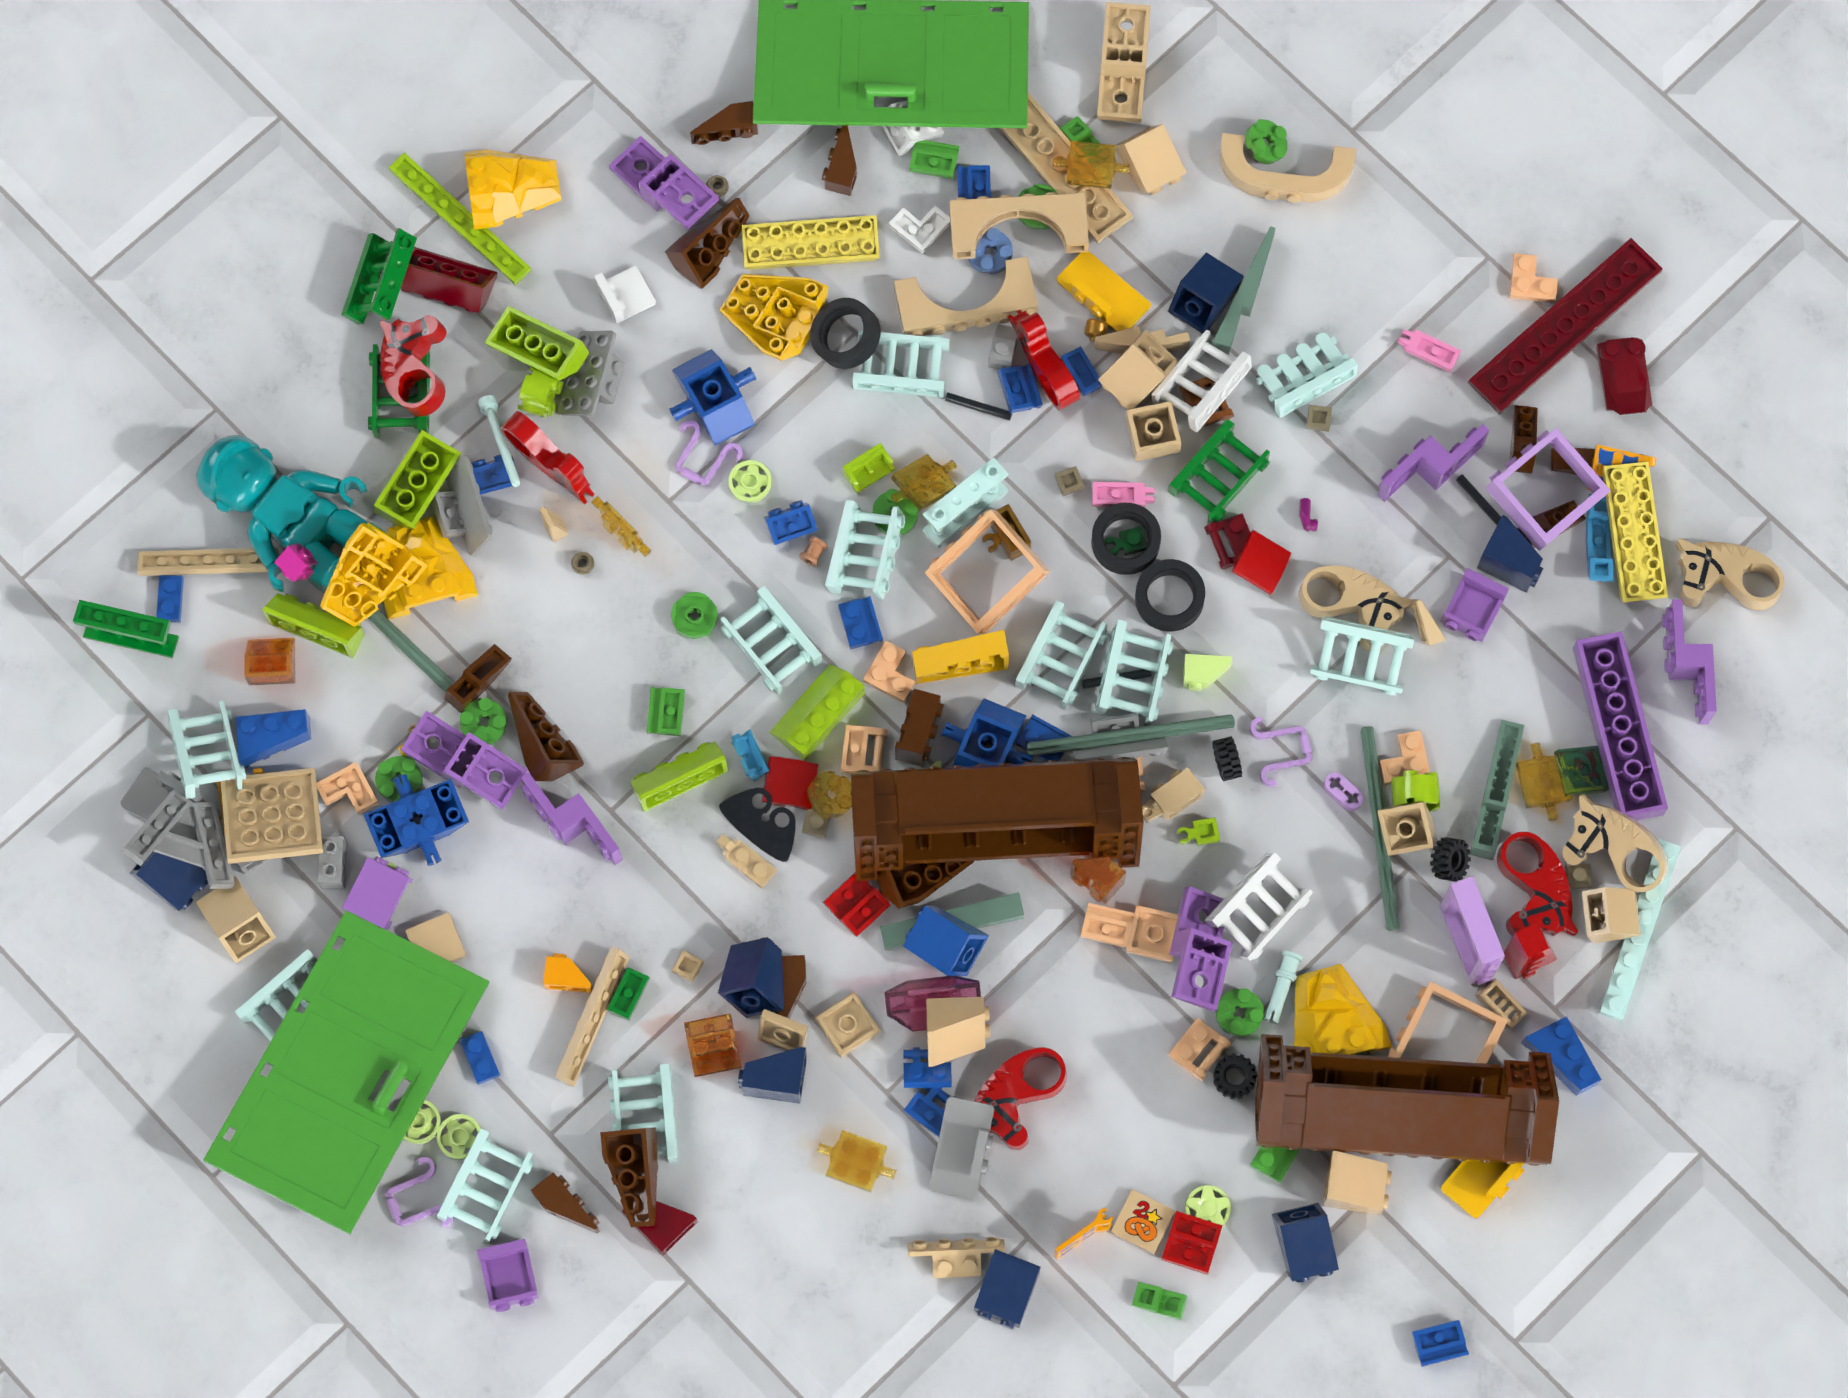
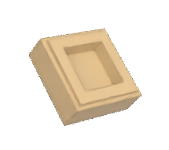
M683 950L672 972L693 983L704 961Z

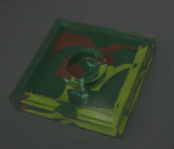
M1598 746L1559 749L1554 752L1565 797L1604 793L1609 790Z

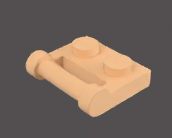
M846 725L841 772L882 770L884 739L887 738L888 730L884 728ZM868 736L875 737L872 766L865 765Z
M1197 1018L1168 1056L1198 1080L1203 1081L1207 1076L1206 1072L1221 1053L1224 1050H1228L1232 1044L1227 1038L1221 1036L1205 1022ZM1211 1040L1216 1042V1046L1199 1067H1196L1193 1062Z

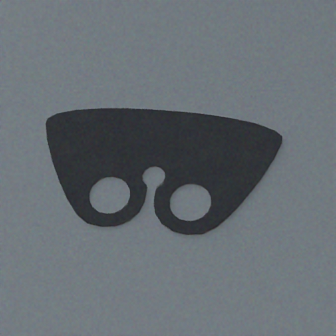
M752 788L733 795L720 803L719 808L722 814L742 835L773 858L782 862L788 861L795 837V816L789 809L779 807L770 813L767 822L762 821L761 816L767 813L772 806V798L768 791L763 788ZM756 794H763L766 797L767 803L765 807L761 809L754 807L752 799ZM781 812L789 816V823L783 828L778 827L775 823L776 815Z

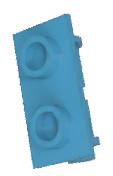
M751 729L741 736L736 734L731 737V744L734 746L738 756H742L740 761L746 771V776L756 781L769 771V767Z

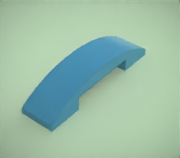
M1606 496L1592 506L1586 515V560L1589 581L1613 582L1611 533Z

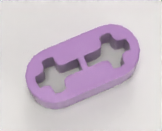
M1334 772L1326 777L1324 781L1325 791L1344 809L1356 811L1361 807L1363 802L1362 793L1343 775ZM1330 780H1332L1333 782L1338 780V786L1342 789V791L1337 787H1334L1333 789L1330 788ZM1344 793L1350 797L1355 795L1357 797V804L1354 802L1349 804L1347 802L1349 798Z

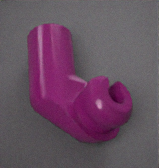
M1302 498L1299 502V517L1303 529L1307 532H1315L1318 528V520L1310 519L1311 500Z

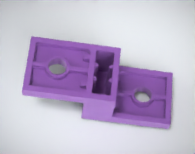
M642 136L638 137L609 165V169L656 212L663 208L686 230L719 201V196L671 153L665 158ZM643 162L647 165V168L643 171H638L635 169V165ZM688 194L693 197L690 203H683L681 201V197Z
M1484 424L1478 429L1472 428L1465 436L1467 439L1462 444L1456 443L1449 452L1431 435L1426 440L1422 438L1414 446V451L1410 455L1405 454L1398 461V466L1394 470L1389 469L1381 477L1382 482L1379 485L1378 497L1385 502L1416 472L1437 490L1484 446L1489 429Z
M1673 599L1669 607H1666V613L1662 615V627L1666 628V636L1663 637V649L1667 650L1664 670L1668 672L1669 680H1697L1693 684L1694 695L1698 697V703H1695V717H1699V725H1708L1717 712L1713 644H1685L1682 599Z
M427 710L400 750L445 780L452 779L456 787L465 786L501 810L504 809L522 781L521 777L528 771L475 735L468 732L465 736ZM429 737H436L439 740L440 744L437 749H430L427 746L426 741ZM493 771L499 772L502 776V780L498 784H494L489 780V774Z
M529 772L521 777L523 782L521 788L524 796L530 804L535 802L534 806L537 809V814L544 823L548 820L549 823L547 824L557 841L561 839L566 845L587 830L586 833L592 842L596 843L598 841V846L601 849L600 852L607 862L612 860L614 865H617L623 860L619 847L579 793L555 809Z
M1188 886L1184 889L1169 953L1171 956L1180 958L1171 997L1210 1011H1217L1233 942L1222 939L1224 927H1210L1206 922L1203 923L1199 920L1198 913L1202 910L1208 917L1224 898ZM1197 975H1200L1204 981L1201 988L1195 983Z

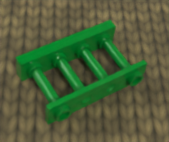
M397 228L393 241L389 242L375 233L368 234L341 314L343 317L358 325L364 324L368 312H373L386 320L391 319L417 240L416 237L401 228Z
M373 344V352H369V366H372V416H368V430H372L374 438H379V428L414 427V429H418L419 434L421 430L429 434V415H414V418H379L380 406L402 405L393 397H380V385H385L383 376H380V350L377 344ZM430 350L421 360L429 369ZM430 378L415 381L414 385L418 386V394L408 396L409 403H418L430 392Z
M1228 418L1173 479L1168 488V492L1172 496L1176 497L1179 492L1182 494L1186 493L1210 512L1207 520L1208 524L1213 523L1215 520L1219 522L1226 514L1225 509L1256 473L1258 471L1263 472L1270 463V451L1266 449L1261 456L1257 455L1234 436L1235 424ZM1223 443H1229L1254 463L1246 473L1220 453L1218 448ZM1209 459L1211 461L1214 459L1239 479L1232 489L1228 488L1205 469L1204 464ZM1194 476H1200L1225 496L1217 506L1190 486L1191 483L1189 481Z
M79 600L73 618L74 624L86 627L83 638L168 658H173L179 639L178 635L168 633L171 625L170 620Z

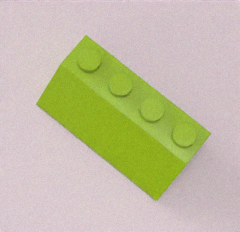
M507 306L484 342L485 345L559 381L578 372L589 354L581 340L510 306Z
M421 430L373 505L374 513L394 525L414 530L462 453Z
M277 593L262 610L269 625L351 658H354L365 635L361 624L354 627L329 612L326 613L319 610V607L310 602L303 604L295 596L287 593L285 596Z
M829 664L769 733L800 759L806 761L864 696L865 685L849 672Z
M715 741L712 743L705 742L691 753H681L676 757V760L670 763H660L654 768L655 770L647 774L642 772L636 775L630 783L645 812L728 772L726 758Z

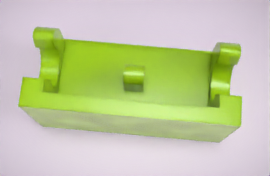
M879 443L842 468L844 477L856 494L894 471L895 467L892 464L893 460L883 445Z

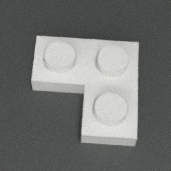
M934 206L919 221L905 208H902L888 223V227L923 254L950 225V217Z

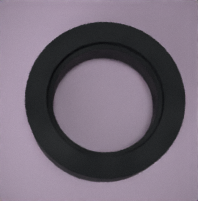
M839 298L826 304L815 316L810 330V340L814 351L829 365L839 369L854 368L867 361L875 352L881 335L880 323L876 315L862 302L853 298ZM853 314L860 316L863 322V333L859 342L845 352L831 351L827 338L834 322L845 315Z
M1119 503L1108 507L1097 517L1092 530L1091 545L1096 559L1107 570L1121 575L1136 574L1150 566L1159 553L1161 529L1157 519L1148 509L1134 503ZM1129 519L1138 522L1145 528L1149 537V543L1143 553L1133 558H1120L1107 549L1103 536L1106 529L1115 521Z
M1175 559L1160 560L1148 566L1140 575L1135 592L1136 608L1142 619L1153 628L1168 632L1179 631L1193 624L1200 616L1205 600V585L1200 574L1191 565ZM1163 576L1179 577L1190 586L1193 594L1192 603L1180 614H1162L1156 611L1148 600L1147 591L1150 585L1156 579Z

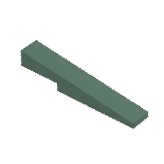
M1270 226L1213 340L1212 346L1228 355L1240 316L1250 317L1274 238L1275 227Z
M1501 720L1470 855L1493 860L1496 854L1524 725Z
M1019 892L944 910L977 929L1024 919ZM912 918L880 926L885 950L903 947L906 941V934L914 927L917 919Z

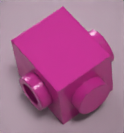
M300 543L287 546L275 561V564L283 571V575L293 582L302 579L307 580L314 573L313 568L318 563L313 558V554L308 549L303 548Z

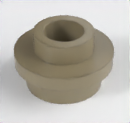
M712 176L706 183V186L719 197L724 196L728 192L729 184L723 176ZM720 185L721 189L716 190L714 186Z
M587 552L575 554L571 560L573 571L580 575L590 573L594 568L593 557ZM581 561H586L587 565L585 567H580L579 563Z

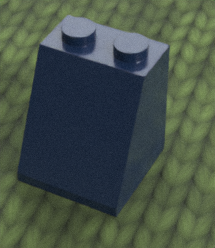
M1206 252L1180 281L1168 312L1203 334L1206 330L1209 331L1234 297L1244 276Z
M1502 515L1481 556L1477 569L1527 593L1530 586L1535 588L1544 568L1540 567L1543 558L1506 516Z
M154 851L141 866L137 864L130 872L134 878L177 911H180L181 908L185 910L193 902L194 899L191 898L197 890L201 892L208 884L206 872L202 867Z
M768 937L731 945L718 994L745 1018L762 1015L764 1009L771 1012L782 1011L784 1009L782 950Z
M806 1047L795 1048L745 1063L744 1070L740 1069L738 1084L739 1088L742 1089L743 1096L800 1104L807 1063Z
M1319 1203L1272 1214L1287 1274L1292 1281L1298 1283L1305 1282L1312 1276L1319 1275L1320 1277L1332 1275L1333 1271L1339 1270L1328 1216Z
M995 1249L974 1306V1311L978 1312L977 1316L988 1321L991 1318L999 1320L1000 1325L1013 1330L1014 1326L1020 1328L1040 1275L1041 1266Z

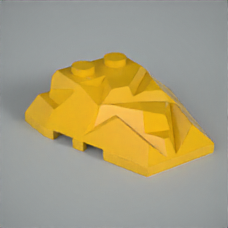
M488 149L464 152L474 229L497 227L502 225L505 219L513 216L517 219L523 216L522 212L532 208L536 211L561 200L556 160Z
M433 516L420 519L414 530L398 525L388 528L390 536L402 542L410 551L414 552L428 564L411 586L407 587L405 584L394 592L395 598L391 601L388 598L384 600L389 620L411 614L410 608L448 597L454 596L457 602L478 596L472 572L449 539L443 538L440 526Z
M369 522L367 524L361 523L344 546L320 606L327 612L356 627L379 610L377 605L386 598L390 601L395 598L394 592L405 584L407 587L411 586L428 564L399 540Z
M1341 964L1297 976L1294 996L1295 1032L1293 1046L1310 1047V1052L1357 1055L1364 1052L1373 1054L1392 1048L1384 1022Z

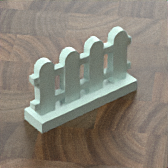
M1319 333L1316 336L1317 346L1310 348L1309 345L1301 343L1296 348L1297 357L1291 359L1287 354H1281L1277 357V368L1272 370L1268 365L1258 367L1256 382L1259 386L1264 384L1271 394L1268 397L1271 403L1275 401V412L1279 418L1358 376V364L1353 358L1349 360L1347 353L1341 354L1335 345L1337 339L1334 336L1330 338L1326 333ZM1320 352L1323 353L1329 362L1324 366L1316 357V354ZM1303 363L1309 374L1303 376L1296 365ZM1281 373L1284 374L1290 383L1286 387L1277 378Z

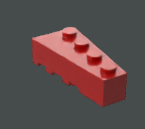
M1537 923L1515 932L1504 951V959L1515 979L1520 977L1527 979L1535 975L1537 969L1557 960L1549 942Z

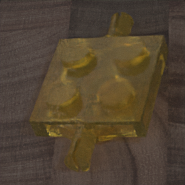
M1071 141L1070 152L1067 158L1053 157V167H1066V185L1111 189L1115 172L1129 174L1130 164L1116 163V145Z
M928 454L893 473L891 480L900 488V491L891 495L894 503H898L904 498H908L920 511L956 488V484L948 475L950 471L957 468L956 463L950 460L946 464L940 465Z
M599 496L592 500L591 503L602 514L600 517L604 522L602 524L603 527L610 534L614 532L619 537L618 542L624 549L628 550L630 548L633 553L639 550L644 557L651 553L652 550L639 538L638 532L607 501L604 503Z
M1533 743L1530 745L1533 758L1516 763L1526 809L1533 807L1546 808L1548 820L1554 821L1558 819L1555 806L1559 803L1572 801L1574 799L1573 794L1566 795L1562 781L1565 773L1559 769L1556 755L1543 756L1540 743Z
M842 1130L839 1140L834 1147L822 1143L818 1145L817 1153L830 1156L826 1177L870 1193L880 1175L892 1180L895 1178L897 1170L883 1166V1159L888 1148L886 1145Z

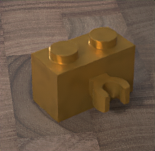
M1007 504L997 509L1031 549V540L1010 505ZM996 522L990 526L994 534L988 533L982 537L983 543L988 540L994 542L992 546L988 547L989 553L995 552L1001 544L1010 561L1024 555Z

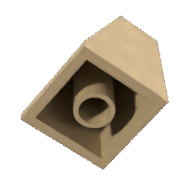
M1164 124L1151 126L1114 145L1115 151L1142 194H1156L1163 190L1162 185L1168 182L1170 185L1181 181V176L1187 173Z
M1145 330L1098 380L1106 391L1111 392L1117 398L1122 407L1130 410L1134 409L1169 374L1179 361Z
M235 876L233 877L235 885L232 889H214L197 900L196 904L234 962L238 963L275 939L276 936Z
M984 997L926 999L929 1067L985 1048V1038H990L989 1024H985V1021H990L989 1006H984Z
M1332 1151L1328 1160L1323 1207L1380 1215L1383 1209H1387L1389 1195L1385 1194V1187L1390 1185L1392 1171H1388V1163Z

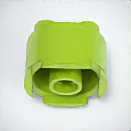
M530 367L529 370L532 371V374H526L519 394V399L523 400L522 406L518 405V410L542 418H546L548 415L553 416L556 409L554 400L556 394L561 393L563 381H559Z
M1408 770L1403 772V776L1392 778L1393 807L1424 801L1429 812L1440 808L1438 773L1418 774L1415 770Z

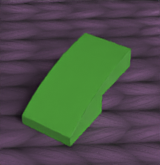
M1078 116L1060 127V130L1090 165L1106 154L1105 148L1092 135L1091 129Z
M1138 1282L1132 1306L1182 1320L1188 1296L1164 1290L1158 1286Z

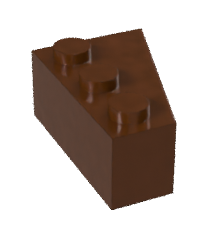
M918 689L913 690L906 711V718L901 726L899 742L897 741L895 745V760L920 767L923 766L924 760H929L932 747H928L930 739H935L938 729L935 721L937 717L941 718L944 704L941 703V695Z

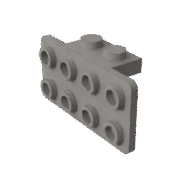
M581 331L578 334L577 339L584 343L589 354L578 372L566 378L558 407V414L561 416H592L596 412L599 399L605 404H614L625 362L612 354L616 339L614 331Z
M464 455L458 459L446 478L449 492H437L432 503L443 538L463 536L468 554L476 555L491 539L492 527L488 522L486 508L482 503L479 493V485L476 483L473 474V465L469 457Z
M1132 713L1091 719L1092 734L1139 727L1138 714ZM1165 738L1073 750L1072 754L1074 759L1081 761L1097 758L1109 760L1120 757L1137 759L1140 755H1162L1163 752L1169 751Z
M144 768L121 800V806L147 821L174 788L185 796L183 784L180 782L181 778L172 772L167 774L160 771L158 774L150 768ZM195 788V798H189V800L192 802H206L200 794L201 790ZM217 809L220 820L222 817V812L219 809ZM177 822L170 830L171 833L198 841L195 827Z
M949 1097L947 1099L929 1186L931 1191L970 1200L977 1197L981 1174H986L988 1160L984 1159L986 1150H991L993 1136H989L994 1113L992 1105L956 1097Z

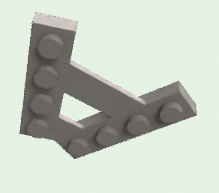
M175 788L122 850V853L140 866L154 851L205 868L210 889H232L235 885L231 865L227 861L226 845L215 802H192ZM177 822L195 827L198 841L171 833L170 830Z

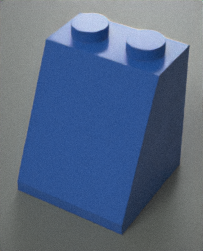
M925 905L918 912L914 927L907 932L903 947L947 976H967L989 935L936 906Z

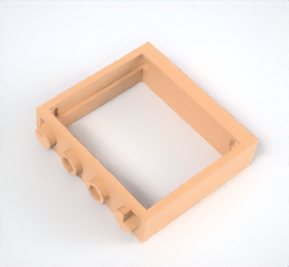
M992 509L980 514L977 518L978 521L973 526L965 528L961 533L962 537L957 542H951L944 549L945 553L940 558L933 559L932 563L928 566L929 569L924 572L977 634H986L1050 573V570L997 510ZM996 522L1031 562L1034 568L980 619L941 573Z
M1431 981L1427 987L1422 986L1417 996L1420 1002L1417 1008L1412 1006L1406 1018L1410 1023L1407 1029L1401 1028L1396 1038L1400 1043L1396 1050L1391 1048L1387 1057H1401L1431 995L1434 994L1494 1024L1476 1063L1487 1064L1508 1020Z

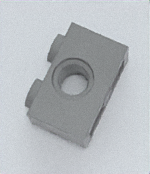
M322 836L323 853L319 854L317 882L321 889H345L347 843L343 836Z

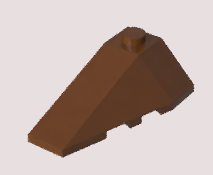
M735 198L681 236L665 253L675 270L698 288L703 289L720 271L719 265L723 258L728 256L730 252L729 247L734 238H738L742 231V225L746 224L750 215L740 198Z
M509 692L508 698L524 762L535 781H554L582 767L584 762L575 745L570 740H564L558 733L561 729L556 724L552 725L544 717L546 712L528 692Z
M974 861L905 864L903 862V870L877 871V882L882 895L900 909L922 902L973 864Z
M656 1127L600 1132L602 1157L605 1164L609 1167L612 1182L617 1187L621 1197L620 1201L630 1226L655 1225L658 1161Z

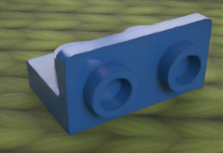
M501 454L494 456L493 461L485 462V459L472 462L473 474L476 483L479 485L480 495L512 486Z
M800 500L789 504L790 508L781 511V508H776L768 511V516H765L764 520L767 523L774 545L818 531L810 505L807 502L803 503Z

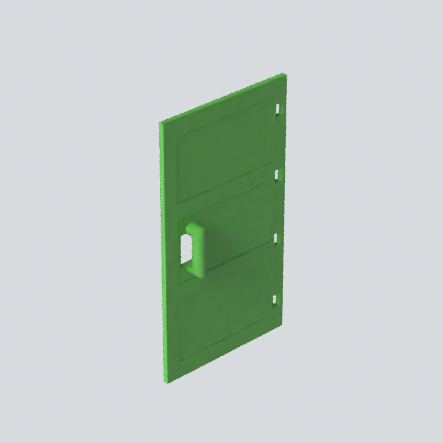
M759 0L753 124L1027 128L1029 2ZM784 5H797V9H784ZM853 6H866V10H853ZM921 7H935L934 11H921ZM990 8H1003V12H990ZM874 97H908L907 108L874 107Z
M346 910L203 1161L351 1235L490 981ZM338 937L345 940L339 951L332 949ZM302 999L309 1003L303 1014L296 1011ZM266 1062L273 1066L267 1077L260 1075ZM385 1070L389 1071L390 1073L375 1100H369ZM402 1079H405L411 1083L395 1112L388 1109V1104ZM229 1127L236 1130L230 1142L223 1139Z

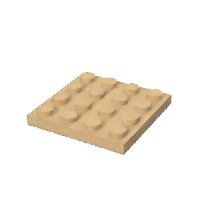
M315 768L246 775V779L242 780L241 790L237 789L235 779L221 781L228 864L323 853Z

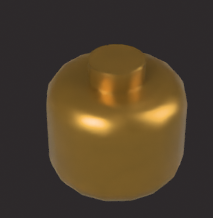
M1089 318L1085 326V336L1090 337V341L1095 342V337L1107 334L1108 323L1103 320Z

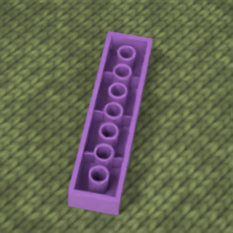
M1621 631L1576 640L1572 649L1613 808L1636 821L1664 816L1668 805L1623 633Z

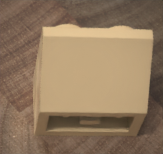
M1609 887L1582 891L1587 937L1593 943L1597 944L1641 936L1636 891Z

